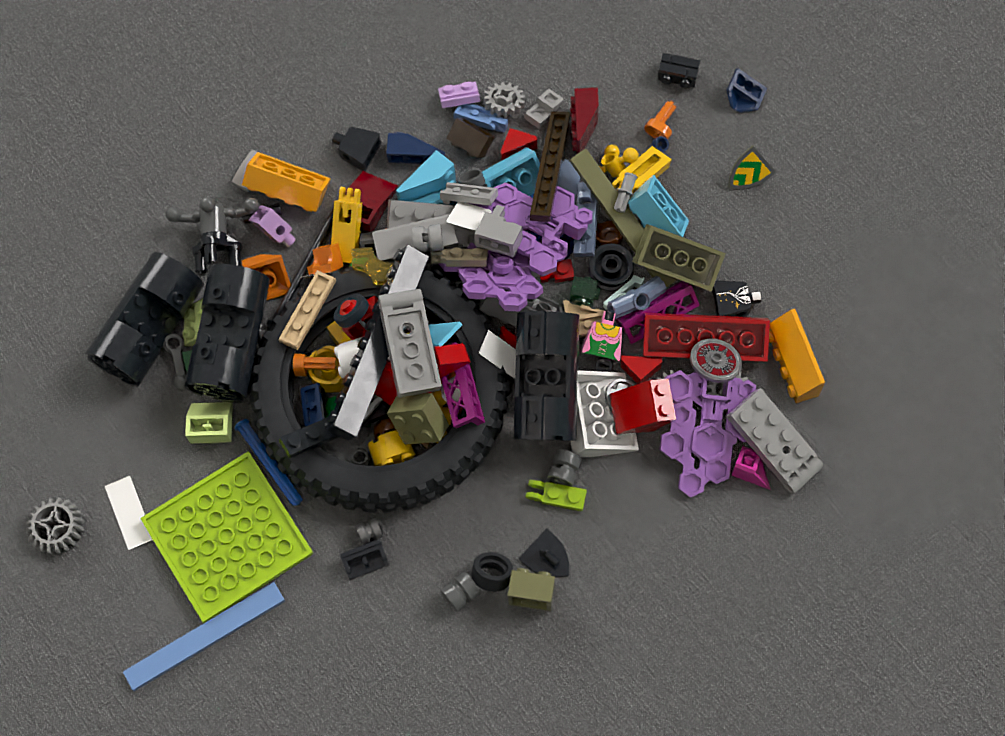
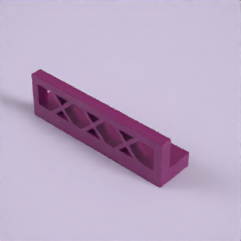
M681 281L651 301L646 309L635 310L615 320L618 326L624 329L629 343L633 344L643 338L645 313H657L659 311L660 313H665L666 308L673 305L675 306L673 314H686L700 306L692 285ZM690 295L692 303L682 306L683 298ZM636 324L640 325L639 333L632 336L629 328Z
M470 364L455 371L456 377L453 383L448 382V375L441 378L453 427L459 428L470 422L476 425L485 423ZM456 388L461 392L458 402L453 401L452 397ZM460 408H465L467 417L458 420L457 414Z

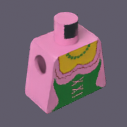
M604 311L601 323L592 321L580 352L620 361L622 327L613 326L615 313Z

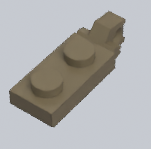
M445 248L441 251L431 250V263H444L446 267L487 266L488 249Z

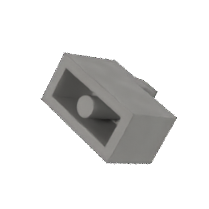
M497 205L492 214L485 212L475 232V244L478 247L514 257L523 239L522 226L513 222H506L504 217L505 207Z

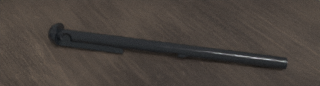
M333 210L275 315H280L279 311L283 308V305L288 300L293 302V298L301 290L299 286L304 279L301 277L306 275L307 267L310 266L314 258L312 250L322 246L332 227ZM270 319L267 320V323H266L267 328H268V327L270 326V324H271V320H270Z

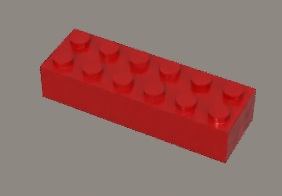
M645 313L643 356L690 358L692 348L699 341L719 339L732 345L743 361L768 362L770 320L768 318Z

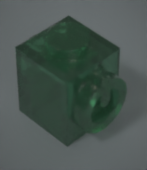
M574 276L570 291V302L579 306L582 304L593 307L594 301L599 300L601 291L600 288H597L598 281L587 276L583 278Z

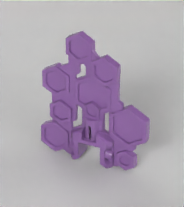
M508 183L494 187L498 190V196L491 206L468 203L491 211L497 205L505 207L504 217L506 222H513L522 226L523 239L517 252L530 257L529 270L542 277L557 270V262L564 260L567 256L568 243L560 239L563 233L578 241L588 229V225L592 223L593 212L585 207L578 210V206L574 205L575 194L557 186L550 222L530 221L533 198L518 191L516 187ZM529 229L542 236V244L536 241V236L525 230Z
M470 243L467 249L477 248L474 243ZM488 250L486 267H446V264L439 263L444 271L459 273V278L464 283L463 292L469 299L495 297L498 298L500 306L505 311H520L527 306V299H536L543 294L542 285L532 276L531 270H529L530 257L516 252L514 257ZM499 256H507L513 260V270L507 274L497 273L493 270V260Z
M680 370L664 377V379H669L676 420L671 422L670 431L661 434L659 450L670 459H676L683 465L682 474L679 475L678 489L688 497L704 492V485L709 480L714 484H718L729 479L733 444L737 443V439L740 442H746V440L727 418L725 430L721 428L723 410L727 409L728 415L756 390V385L750 380L742 381L740 378H734L731 381L724 382L722 396L706 394L708 380L697 373L686 375ZM693 401L702 408L700 425L695 427L696 410L692 408ZM691 453L700 458L698 469L694 468V458L691 457Z

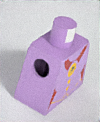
M261 205L249 219L253 225L274 242L279 244L282 242L289 247L296 239L290 234L292 227L269 207Z

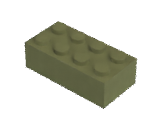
M646 224L632 262L712 291L726 253Z

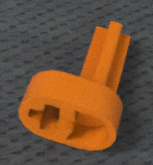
M667 101L656 117L651 118L644 126V130L648 135L653 138L664 136L667 140L672 135L671 128L665 122L677 108L673 101Z
M294 354L293 356L295 376L306 377L308 369L335 370L336 358L306 357V354Z

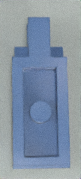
M472 103L459 105L454 112V119L465 118L476 126L486 129H495L498 132L505 133L508 127V119L498 118L496 113L491 115L490 110H485L484 107Z

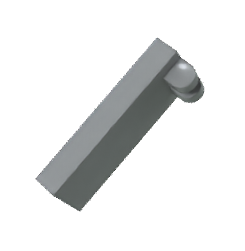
M450 182L446 183L444 191H440V199L446 205L450 204L451 201L491 206L498 196L497 188Z

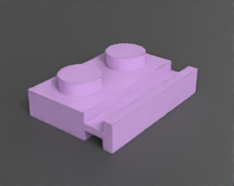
M464 82L459 85H446L438 88L442 108L480 102L476 82Z

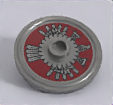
M719 339L699 341L694 345L690 354V362L695 372L712 382L724 383L731 381L737 377L742 367V360L737 350L729 343Z

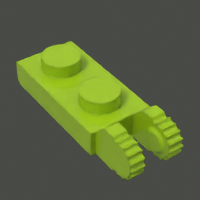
M529 480L528 485L530 487L543 489L544 492L543 495L527 492V499L542 502V504L583 511L587 493L586 489Z

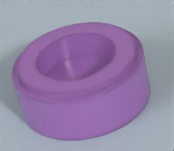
M507 256L496 257L493 260V270L500 274L510 273L513 270V260Z

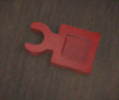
M571 259L557 262V270L540 277V282L546 283L551 278H554L555 283L575 280Z

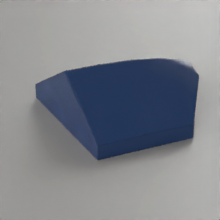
M736 68L726 90L730 107L739 113L757 111L767 88L739 68Z

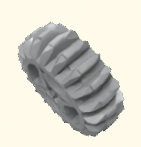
M49 498L48 504L41 501V508L34 506L36 513H29L32 520L26 521V524L30 526L26 529V533L30 534L28 540L33 542L32 545L35 548H39L41 552L47 550L48 554H53L54 550L57 554H61L62 548L65 551H69V544L76 546L73 540L75 538L81 539L78 532L84 531V528L80 526L84 523V520L80 518L82 513L77 510L75 504H71L69 500L63 502L61 498H57L56 502ZM62 512L68 513L70 524L63 521ZM40 528L47 531L48 540L42 539Z

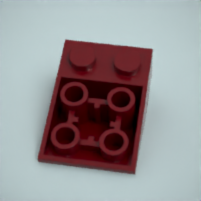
M598 87L574 88V96H571L572 151L576 152V155L585 149L598 124Z
M363 171L348 188H353V196L355 189L361 190L360 203H362L360 230L373 232L386 210L389 200L392 199L398 185ZM348 210L350 215L348 218L345 217V222L351 223V210Z

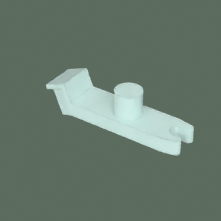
M633 275L631 280L603 302V307L607 310L609 301L626 295L634 287L639 288L642 286L645 278Z

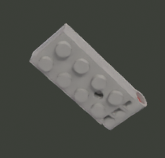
M389 200L386 229L451 214L456 205ZM454 225L458 246L464 245L468 247L470 243L475 244V230Z
M421 289L378 295L380 314L398 398L439 391L442 385ZM407 329L410 333L405 334L403 330Z
M761 388L754 390L726 416L789 493L794 495L824 467L817 454Z

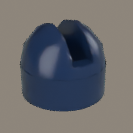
M660 136L652 141L651 146L664 152L668 149L669 142L664 136Z

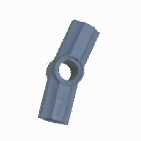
M655 276L639 288L631 289L626 295L609 301L607 305L608 312L615 313V319L635 310H644L651 301L666 292V285L660 277Z

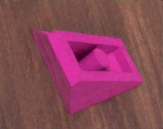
M742 446L732 476L771 490L762 459L754 450Z

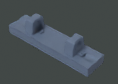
M579 182L577 195L578 210L585 207L593 213L592 223L588 225V229L578 241L574 239L573 254L575 257L595 256L598 201L584 182Z

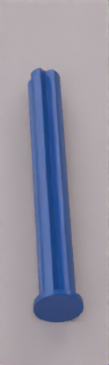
M243 419L238 422L234 429L240 432L291 505H299L303 501L302 497L287 476L278 469L277 462L271 460L265 450L266 447L248 424L249 420Z

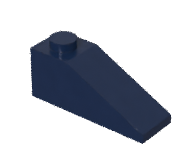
M388 133L386 152L388 163L423 164L436 150L445 156L444 151L408 133Z

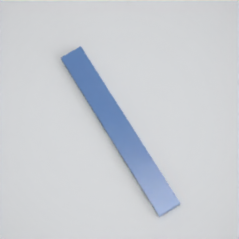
M275 582L271 583L123 671L133 691H136L285 602V599Z

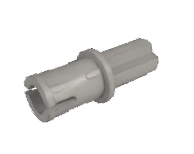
M625 173L621 188L617 191L619 194L614 206L615 211L625 212L629 198L633 196L632 190L637 179L635 174Z

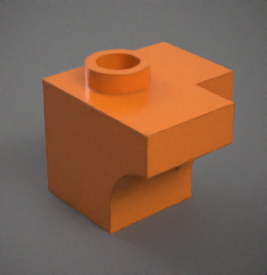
M339 244L324 245L313 249L314 261L307 269L309 275H315L317 270L322 273H331L343 267Z

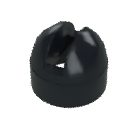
M602 357L597 360V371L611 372L613 365L610 359ZM600 364H603V365L609 367V369L606 370V369H604V368H602V367H599V366H600Z

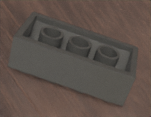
M543 295L536 299H527V306L520 311H505L500 306L498 298L495 297L480 299V310L484 314L494 316L503 323L511 324L515 327L517 326V313L563 312L562 304Z

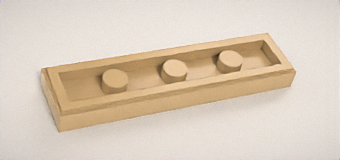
M318 270L316 271L278 339L280 343L296 350L299 349L336 282L334 277Z

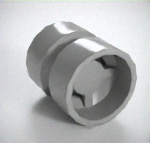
M441 224L429 225L428 229H425L424 226L412 227L413 244L416 250L422 253L427 252L428 249L432 251L444 250ZM428 235L429 242H424L423 236Z

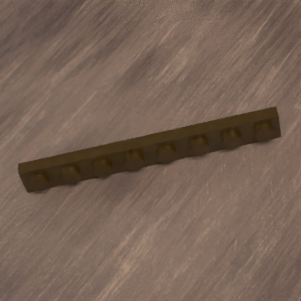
M551 111L530 211V221H551L570 123V112Z

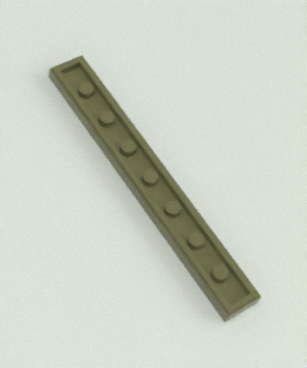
M584 149L572 157L569 162L631 249L636 253L644 229L628 206L625 212L620 213L614 210L618 192L589 151ZM646 268L652 278L655 276L660 277L666 287L678 280Z

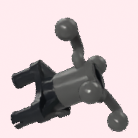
M211 197L202 198L199 204L200 210L192 215L181 214L177 207H170L166 210V219L170 222H200L201 241L192 248V255L195 256V273H207V264H212V262L217 264V252L219 251L228 252L229 264L242 266L240 254L242 243L227 235L226 217L229 216L234 219L255 213L259 209L257 199H246L243 205L244 208L235 211L215 203Z

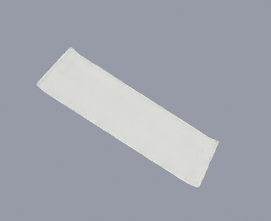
M488 330L479 354L500 369L503 365L506 373L515 379L516 349Z
M128 476L104 486L128 550L153 540L140 519L145 514L131 477Z

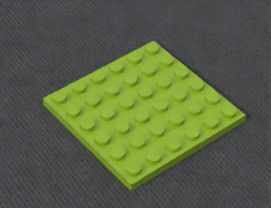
M249 451L140 518L203 623L221 614L314 554Z

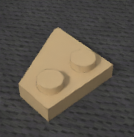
M564 300V312L580 315L579 338L586 337L592 321L601 323L604 310L591 309L589 306L582 304L579 306Z

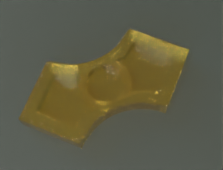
M372 247L352 249L353 270L368 274L372 278L374 285H384L388 280V277H386L387 272L393 266V263L379 260L374 255Z

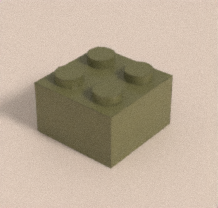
M432 393L400 398L396 396L387 412L404 444L440 442L449 426Z
M517 568V571L512 570L508 590V604L551 611L555 577L551 576V573L543 571L535 574L530 573V570L524 568Z

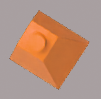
M260 254L242 260L243 267L254 269L269 277L270 284L266 300L286 295L291 283L282 255Z

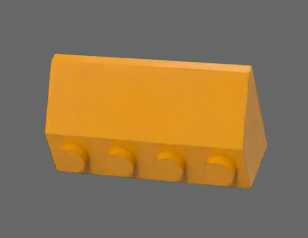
M257 152L247 164L242 185L250 191H259L265 193L267 197L284 200L286 204L298 205L306 211L316 212L322 203L331 178Z
M791 309L770 322L769 343H772L774 348L773 356L775 360L780 363L781 376L788 383V394L791 398H794L795 403L818 397L825 384V380L795 309Z

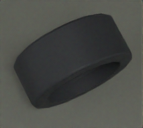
M485 552L478 555L474 560L471 578L483 590L490 592L503 591L510 584L513 565L504 555L495 552ZM487 567L494 568L503 575L491 576L481 569Z

